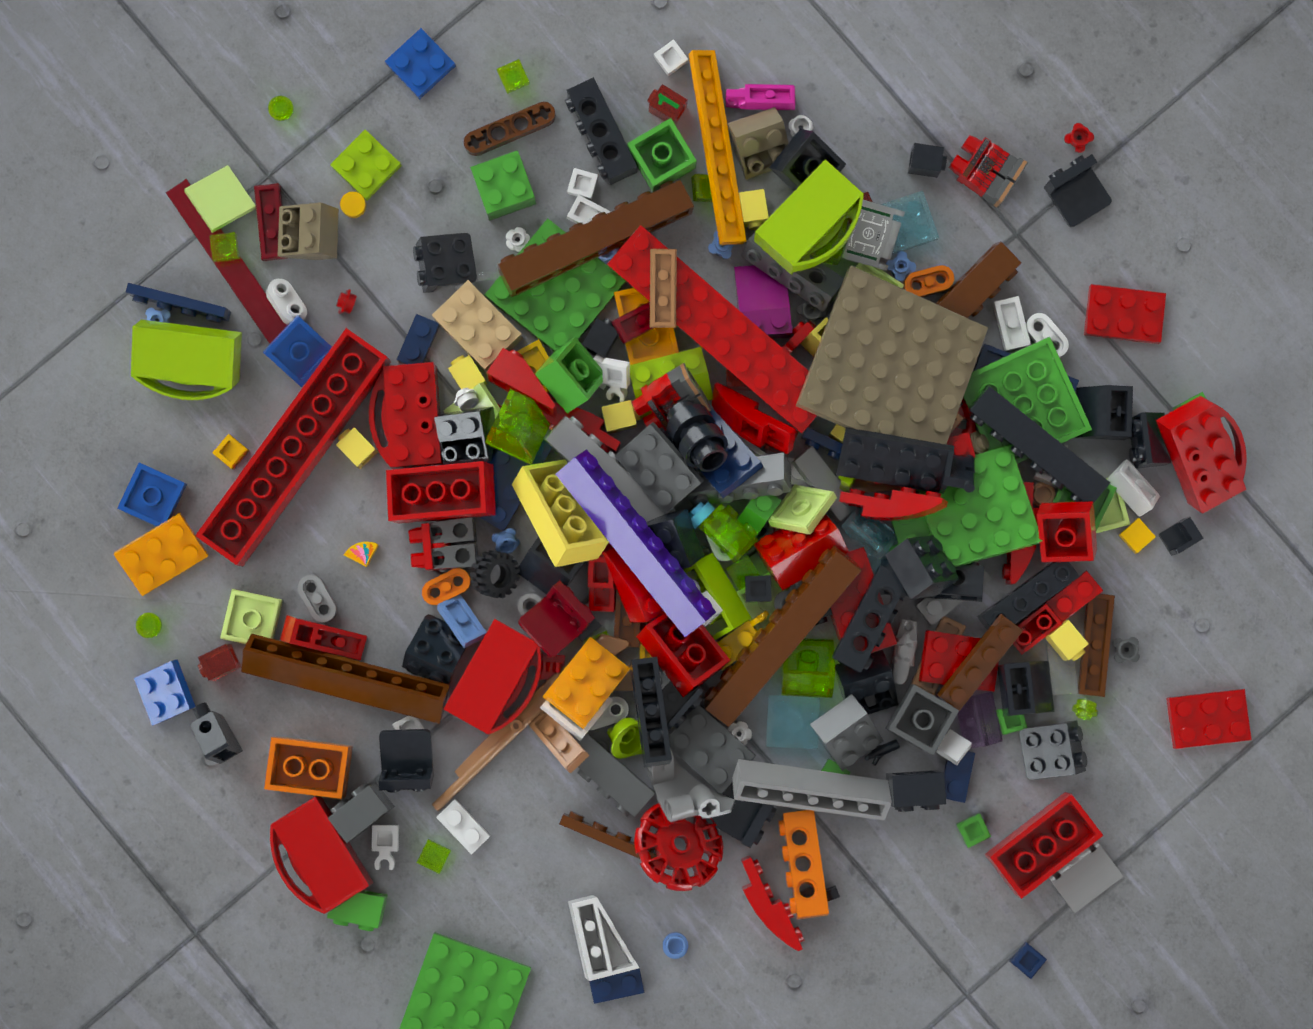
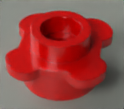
M1081 123L1074 124L1073 130L1064 136L1065 143L1071 144L1078 153L1084 152L1085 146L1094 140V134Z
M351 289L346 290L345 293L341 292L336 303V306L339 307V314L343 312L350 314L353 309L357 295L352 294Z

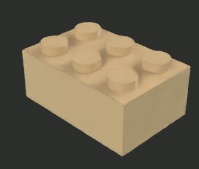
M469 280L432 314L434 320L486 373L502 348L511 351L523 340L522 334Z

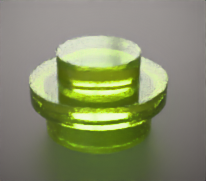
M276 96L269 102L268 111L273 119L285 121L292 116L294 107L289 98Z
M144 613L136 621V630L144 638H153L162 629V621L154 613Z
M1077 699L1076 704L1072 707V711L1076 713V716L1084 720H1091V717H1097L1098 715L1097 704L1090 700Z

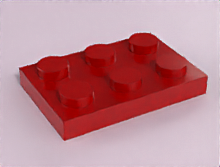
M1091 284L1088 291L1084 335L1160 344L1162 340L1166 293Z
M926 630L919 681L945 685L981 638ZM999 662L977 688L978 690L995 692Z
M1245 689L1166 698L1173 749L1252 740Z

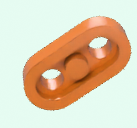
M939 265L913 272L905 279L904 290L920 297L944 292L954 282L953 271L947 266ZM942 276L944 283H938L936 277ZM913 282L920 284L919 290L912 288Z
M452 569L425 583L422 588V597L428 604L438 605L443 601L466 592L471 585V577L463 569ZM456 577H462V585L456 586L454 584V579ZM434 588L440 590V595L436 598L431 595V591Z

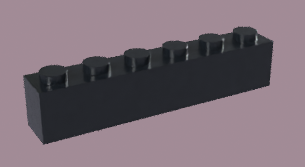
M986 386L969 407L968 411L972 414L969 418L980 427L983 424L987 425L992 429L989 433L1001 443L1003 440L1007 441L1012 445L1009 450L1022 459L1025 456L1031 460L1030 467L1041 475L1046 472L1052 477L1050 482L1061 491L1066 488L1072 493L1070 498L1074 502L1093 501L1094 504L1111 483L990 386Z

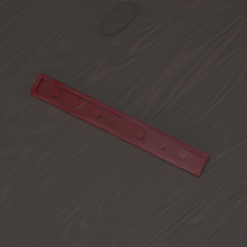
M187 179L183 180L167 191V196L264 337L271 344L286 328L287 324L282 321L268 300L265 291L223 230L220 228L213 233L211 232L185 193V188L191 185Z

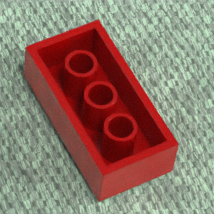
M479 461L386 470L388 521L402 524L496 515L493 464Z
M864 547L849 551L846 554L859 565L861 572L830 607L832 612L830 616L839 641L874 576ZM879 592L877 598H878V601H879L881 604H883V601H882V598H881V595H880V592ZM869 613L866 616L865 622L870 628H875L879 623V619L876 614ZM887 623L882 631L886 633L880 647L875 646L872 652L897 644L891 624ZM857 636L854 639L853 645L856 650L863 651L867 646V641L864 637Z
M1064 792L985 853V856L1013 893L1022 899L1104 835L1071 793Z

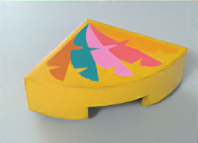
M359 542L352 545L344 553V556L368 567L379 545L373 542Z

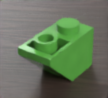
M362 890L328 912L327 918L334 919L333 923L337 925L348 926L349 923L358 924V928L361 930L374 931V928L378 929L382 924L388 895Z

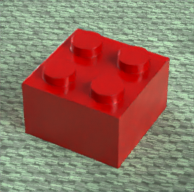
M1093 501L1041 503L1037 513L1039 539L1043 540L1040 542L1041 562L1094 561L1097 552Z

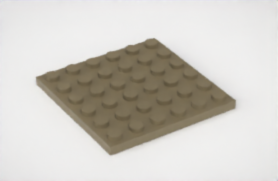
M850 266L847 269L796 406L844 428L848 427L947 444L988 327L854 266Z

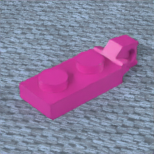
M745 84L744 88L726 89V107L748 110H768L775 107L776 110H795V86Z

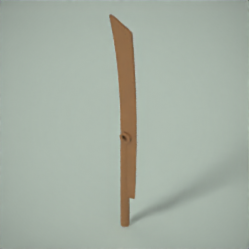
M601 634L595 639L596 642L614 656L631 646V643L627 640L606 634ZM570 661L561 668V673L570 663ZM555 673L535 691L528 706L514 721L490 734L454 771L459 778L432 803V806L437 811H440L520 732L543 712L540 708L546 701L543 695L561 673ZM517 709L513 713H511L507 718L514 714L517 711Z

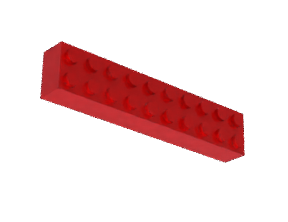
M640 225L607 265L650 302V249L668 248ZM677 257L676 325L802 434L817 417V415L796 406L809 371Z
M345 328L195 536L235 565L243 567L374 387L376 380L383 370V366H389L391 360L352 331Z

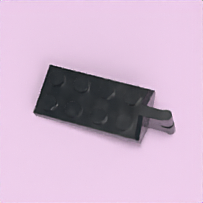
M848 427L845 429L837 467V476L944 494L947 486L963 488L966 492H973L975 489V457L972 455H967L966 457L954 455L953 445Z

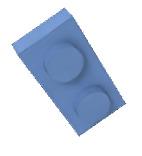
M461 594L438 604L437 610L463 648L484 638L487 633Z

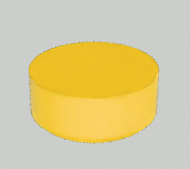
M352 191L343 195L340 207L346 216L358 218L366 210V201L360 193Z

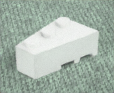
M591 895L568 901L584 975L588 981L639 968L596 896Z

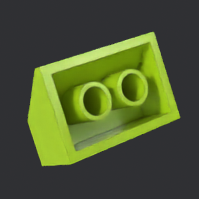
M698 347L630 365V381L635 399L643 395L641 387L646 384L649 386L656 379L685 363L705 393L707 400H712L713 394L702 348ZM652 411L643 414L642 416H640V419L651 414Z
M714 553L701 558L692 567L683 569L688 577L699 584L700 592L708 591L723 610L705 627L714 640L752 619Z

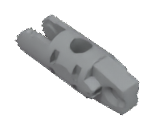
M905 619L901 620L895 638L897 644L894 645L891 663H894V682L898 685L908 682L911 666L914 667L915 652L918 645L917 622Z

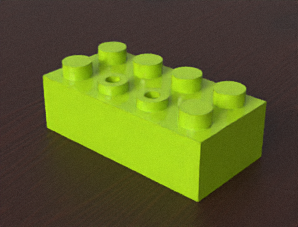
M824 160L755 231L754 242L791 275L794 272L817 266L834 256L852 235L861 212L863 192L827 160ZM850 218L852 223L840 242L825 254L811 259L810 255L826 246L836 236L844 220Z
M141 319L132 326L131 377L152 391L171 398L202 400L219 396L231 390L240 381L242 332ZM158 379L184 385L214 386V389L185 391L162 384Z

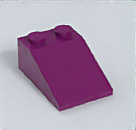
M755 265L734 267L737 309L770 338H790L792 335L788 288Z

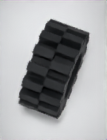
M494 550L483 552V557L478 556L476 558L478 564L473 563L472 568H476L475 572L470 574V576L475 577V579L471 580L472 585H476L474 589L482 595L493 598H505V594L510 595L512 593L510 588L516 589L515 580L519 581L520 579L519 576H516V573L520 572V568L515 567L518 565V562L513 560L514 557L508 553ZM496 565H499L500 576L498 580L494 584H492V569Z

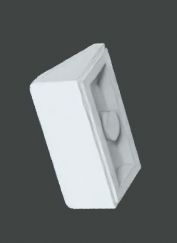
M1127 459L1107 479L1111 482L1110 485L1117 487L1116 492L1138 516H1142L1152 510L1160 497L1158 492Z

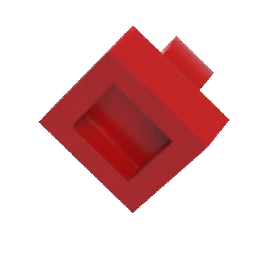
M542 654L540 679L548 680L555 673H561V668L565 665L566 655L549 657L547 654Z

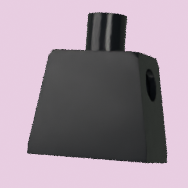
M206 702L192 709L197 720L192 722L190 726L207 760L222 764L243 751L223 715L211 711Z

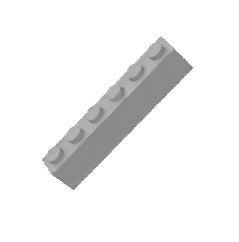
M573 416L570 419L563 417L544 438L568 462L587 449L590 454L595 456L601 468L614 480L617 488L630 500L633 508L646 522L664 515L630 473L619 465L620 462L615 457V454L611 451L607 454L600 448L603 443L593 434H590L588 437L581 430L584 426ZM672 508L667 513L675 512L676 510Z
M738 759L732 777L734 800L884 821L892 803L888 780L742 759Z

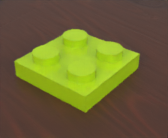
M366 130L330 164L366 201L402 166Z

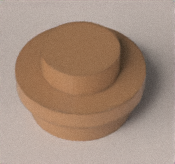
M1042 482L1033 486V504L1040 507L1041 503L1053 502L1055 490L1052 486Z

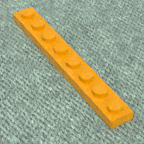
M692 50L688 55L719 244H744L747 240L715 50Z

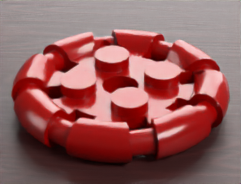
M657 803L643 814L640 819L641 825L635 831L634 848L635 853L640 856L641 868L655 883L661 882L666 885V889L690 891L694 886L702 887L715 876L718 871L717 865L723 858V839L715 827L717 824L712 818L710 819L713 824H709L706 818H702L700 815L693 816V824L687 821L686 818L670 822L660 804ZM651 826L658 829L655 834L649 831ZM705 831H707V834L709 836V839L707 840L705 839L703 833ZM675 838L684 840L686 844L685 850L676 848ZM654 848L657 857L651 859L648 850ZM703 853L709 857L708 862L702 859ZM690 868L694 871V876L691 877L687 871ZM665 869L673 870L672 875L664 873Z

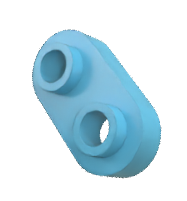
M700 502L688 513L694 529L715 510L709 502L705 505Z

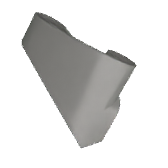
M672 749V761L670 764L647 767L658 802L670 822L700 815L702 818H712L731 813L735 800L708 788L707 785L702 784L689 774L674 759Z

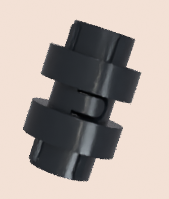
M684 400L675 404L667 416V433L674 444L679 447V451L686 463L692 468H700L703 472H711L721 467L728 456L726 451L728 440L719 426L715 424V420L704 405L694 404L690 400Z

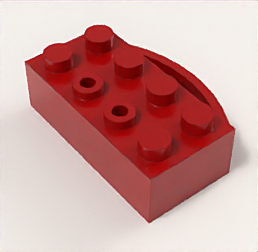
M434 362L383 366V370L372 390L369 404L370 431L380 455L392 469L443 465L434 417L441 415L437 366ZM381 390L385 393L382 402L381 418L383 430L388 441L387 447H382L375 426V404L378 393Z
M1199 396L1156 420L1189 505L1203 514L1247 490L1243 481L1247 463L1245 441L1236 421L1223 408L1205 397ZM1222 417L1225 418L1232 431L1235 443V454L1230 436L1223 427L1221 421Z
M494 619L443 710L488 735L504 728L524 711L534 696L542 669L541 648L533 639ZM535 666V678L528 696L514 714L509 718H505L504 712L514 703L525 685L529 667Z
M315 796L270 825V846L276 869L288 889L303 903L325 914L374 882L351 844L345 842L328 820L332 813L322 796ZM281 844H283L287 851L294 871L309 887L312 896L304 893L288 874L279 849Z

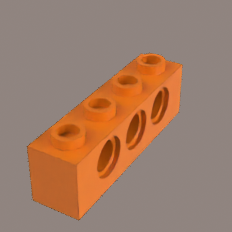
M803 810L783 813L782 820H778L780 836L785 835L786 846H782L784 862H789L790 872H785L787 887H792L794 898H789L791 914L796 913L797 919L828 916L829 909L814 811ZM796 832L803 833L806 837V843L803 845L794 844L792 835ZM797 859H807L810 863V868L807 871L798 870L795 865ZM803 884L811 885L814 890L813 896L809 898L803 897L799 892V887Z

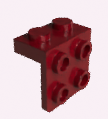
M559 580L541 601L520 617L518 624L549 657H555L582 634L595 617L592 615L589 607L582 604L574 596L572 589Z

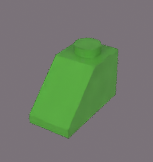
M772 495L751 499L731 527V530L751 544L782 500Z

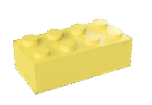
M565 459L522 466L512 483L520 502L555 567L598 559L609 543L555 475L567 464Z

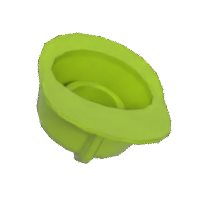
M630 717L623 718L614 727L607 730L612 743L611 751L615 758L623 759L642 754L636 719Z

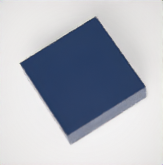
M1025 941L1009 962L1032 979L1047 959Z

